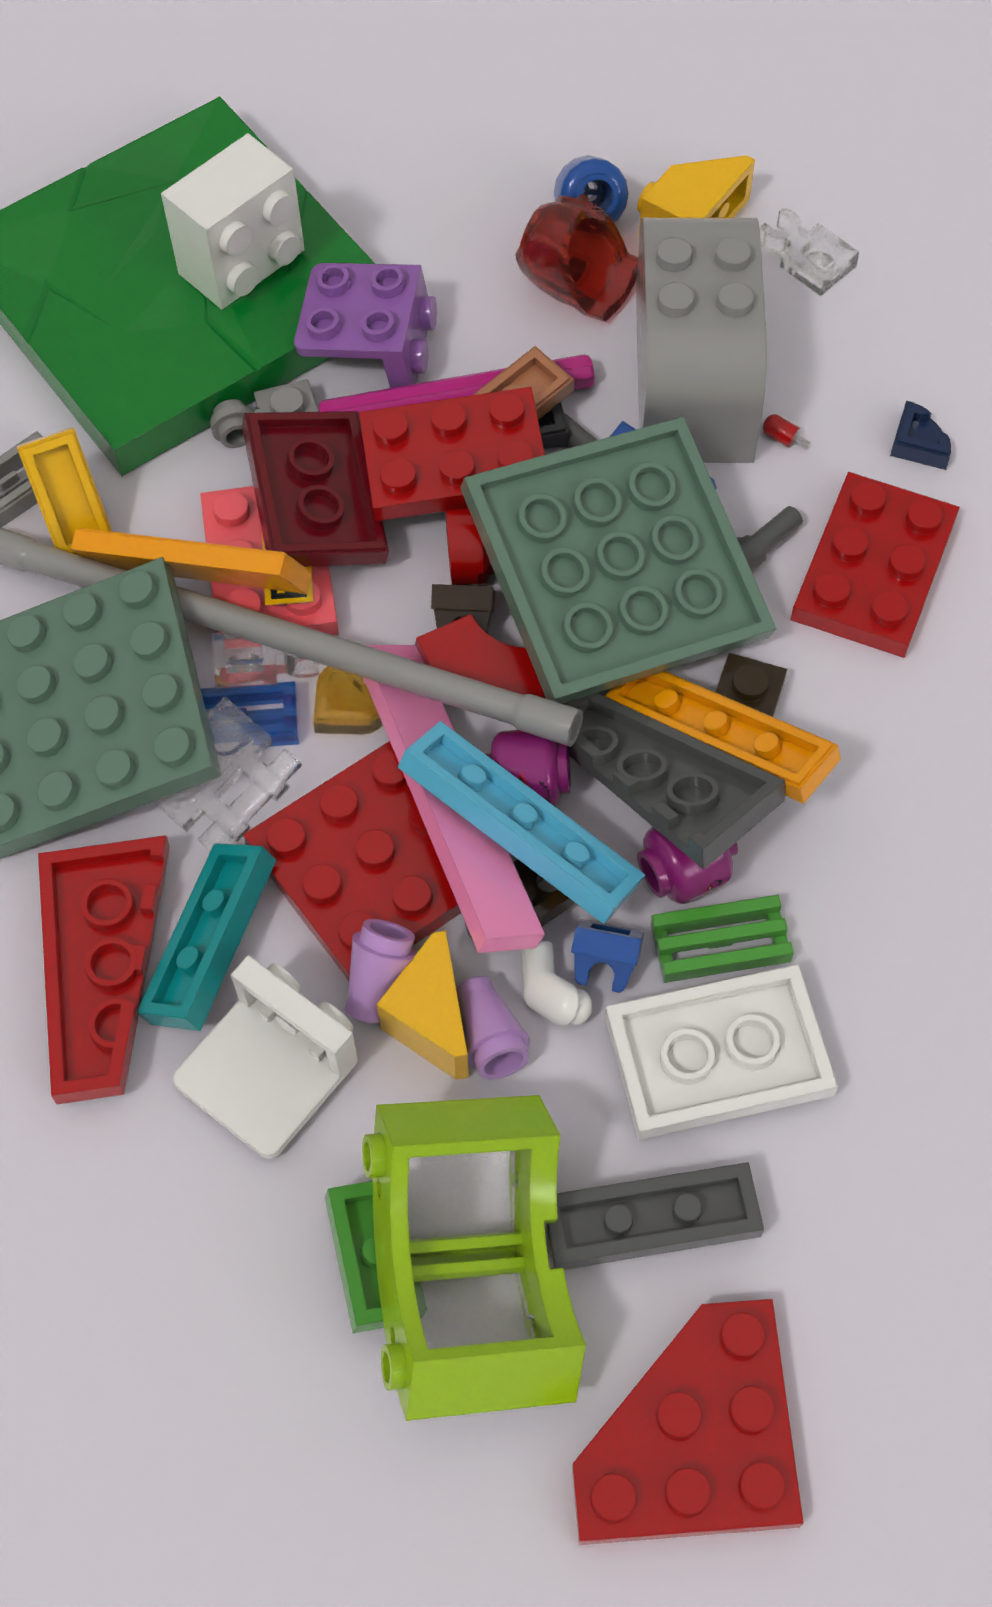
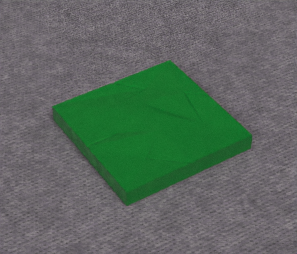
M220 96L97 159L87 167L80 168L0 210V325L121 476L210 427L213 410L219 403L236 399L242 401L247 406L255 401L254 392L284 385L330 359L331 357L300 356L294 345V338L311 270L319 263L375 264L295 178L305 250L298 254L290 264L280 267L258 283L250 293L240 296L223 310L178 274L161 193L247 133L267 147Z

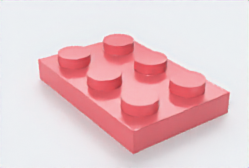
M253 486L200 493L206 543L263 550L262 528ZM329 566L311 567L313 602L265 606L264 588L211 582L213 598L331 635H339ZM217 631L221 652L263 646Z

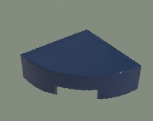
M906 400L890 456L946 470L951 454L950 438L931 419L932 413L919 404Z

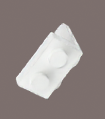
M248 955L230 974L239 1000L178 1067L173 1075V1081L177 1090L260 1156L271 1159L277 1157L359 1061L353 1033L351 1032L353 1025L341 1011L327 1002H322L317 1007L299 993L302 990L300 984L285 969L275 963H271L268 968H265Z

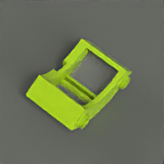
M540 1095L376 1105L374 1134L364 1135L362 1162L366 1177L372 1178L376 1269L387 1344L383 1345L381 1351V1372L386 1390H397L406 1421L575 1403L577 1400L586 1343L574 1314L564 1268L549 1267L544 1225L546 1223H555L558 1219L557 1165L561 1135Z

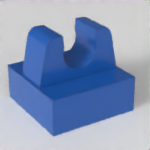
M581 919L575 928L571 953H574V976L576 983L586 986L590 977L591 967L597 963H605L614 972L612 992L620 993L624 991L633 968L637 966L640 958L644 932Z

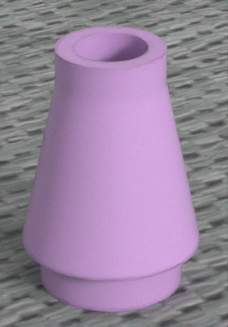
M368 919L364 921L361 931L353 934L349 991L344 1009L349 1016L362 1022L380 1023L376 1004L416 955V951L412 947L415 936L410 930L390 921Z
M476 976L465 980L456 988L468 1054V1065L477 1069L478 1074L484 1079H500L517 1072L529 1060L527 1050L530 1043L529 1035L497 993L491 978Z

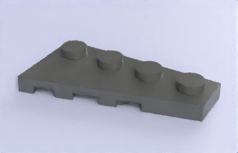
M599 693L587 695L565 704L583 711L581 729L575 743L569 747V756L703 870L785 801V780Z

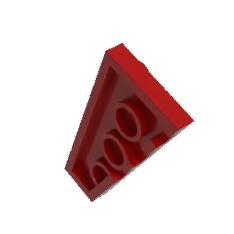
M166 835L38 853L51 1096L57 1105L124 1095L139 1017V1014L136 1012L142 1001L170 850Z

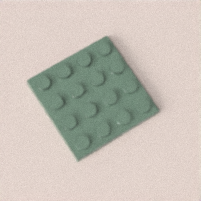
M684 417L467 476L463 479L460 487L546 699L561 704L767 639L777 629Z
M163 557L0 620V859L222 776L173 571L164 561Z

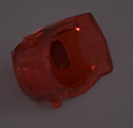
M583 194L578 195L577 198L560 195L555 202L540 205L531 215L525 227L520 246L515 254L522 273L540 290L557 301L574 307L583 315L604 322L614 315L626 301L637 278L638 257L628 253L616 224L604 209L590 202L589 198Z

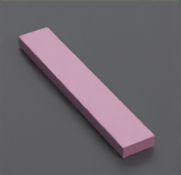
M366 645L424 664L415 645ZM364 678L399 763L405 750L438 722L442 721L454 730L442 702ZM403 772L477 952L485 953L537 948L545 933L509 852Z

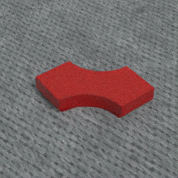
M472 614L416 638L415 646L426 665L519 694H533L546 699L526 648L511 646L491 637L478 625Z

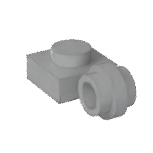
M305 379L254 392L257 410L252 411L242 401L236 399L219 403L213 410L210 427L214 438L225 447L239 448L245 445L242 430L244 413L319 411L309 380Z

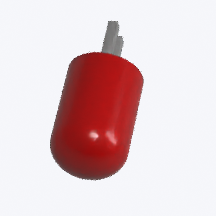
M777 414L768 416L763 423V432L786 447H789L794 442L808 449L811 443L797 435L800 427Z

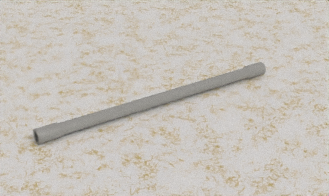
M0 528L1 565L19 571H32L82 588L127 571L38 543L32 537ZM176 586L185 621L513 725L519 731L569 747L575 743L583 721V711L533 694L512 692Z

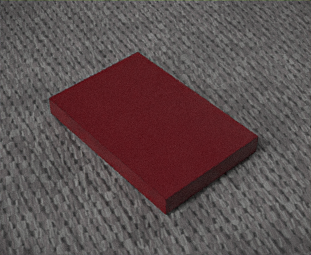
M358 411L244 413L242 430L265 549L285 552L304 567L386 564L389 548L383 522H375Z

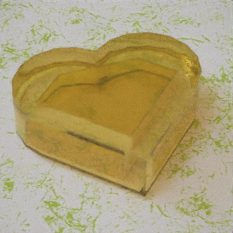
M329 666L324 668L319 674L316 685L313 716L315 733L363 735L378 730L383 724L366 684L363 683V677Z

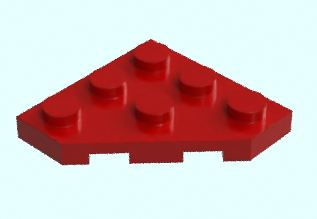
M773 1299L701 1304L573 1462L572 1474L579 1545L800 1528L804 1524Z

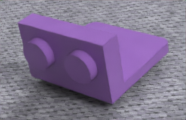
M319 263L315 265L310 273L294 338L297 353L304 357L382 359L390 388L416 384L418 374H425L428 367L427 331L435 330L437 323L436 298L428 296L421 265Z

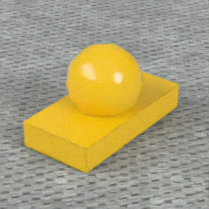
M73 427L16 446L55 548L78 554L71 550L75 529L86 528L112 532Z

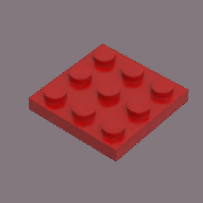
M390 741L243 834L246 845L263 846L276 859L269 877L348 981L350 978L352 936L354 933L361 931L365 920L381 919L399 924L414 934L413 945H415L461 914L404 774L398 768L399 762Z

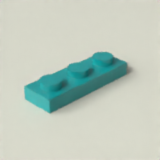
M214 843L136 1012L151 1025L201 1031L276 862V859L263 846Z

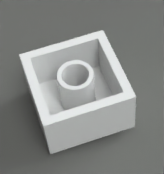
M249 133L161 193L178 274L221 310L240 296L250 293L258 283L280 267L290 264L298 254L305 250L294 169Z

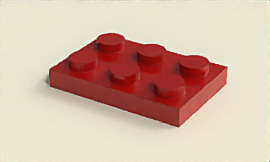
M532 386L359 412L375 522L443 512L445 509L466 508L468 506L460 489L464 477L545 455Z
M848 472L793 606L790 620L905 658L960 507Z

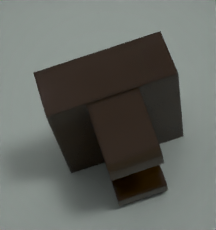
M432 584L431 609L434 610L437 628L472 614L478 625L487 633L491 614L494 613L495 588L493 586Z

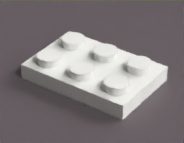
M799 964L605 1006V1019L638 1140L833 1097L838 1089Z

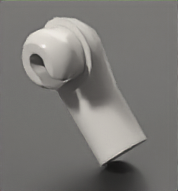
M541 940L537 948L521 949L523 997L528 1007L549 1021L561 1026L568 1025L569 1023L581 1025L587 1021L592 1012V999L586 991L576 989L573 984L555 975L553 944L549 941Z

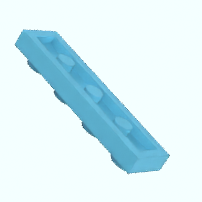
M442 721L438 722L405 750L398 765L401 771L601 923L605 924L636 891L645 874Z

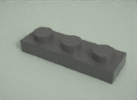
M749 1162L557 1193L558 1219L555 1223H546L554 1268L561 1267L564 1270L762 1237L764 1232Z

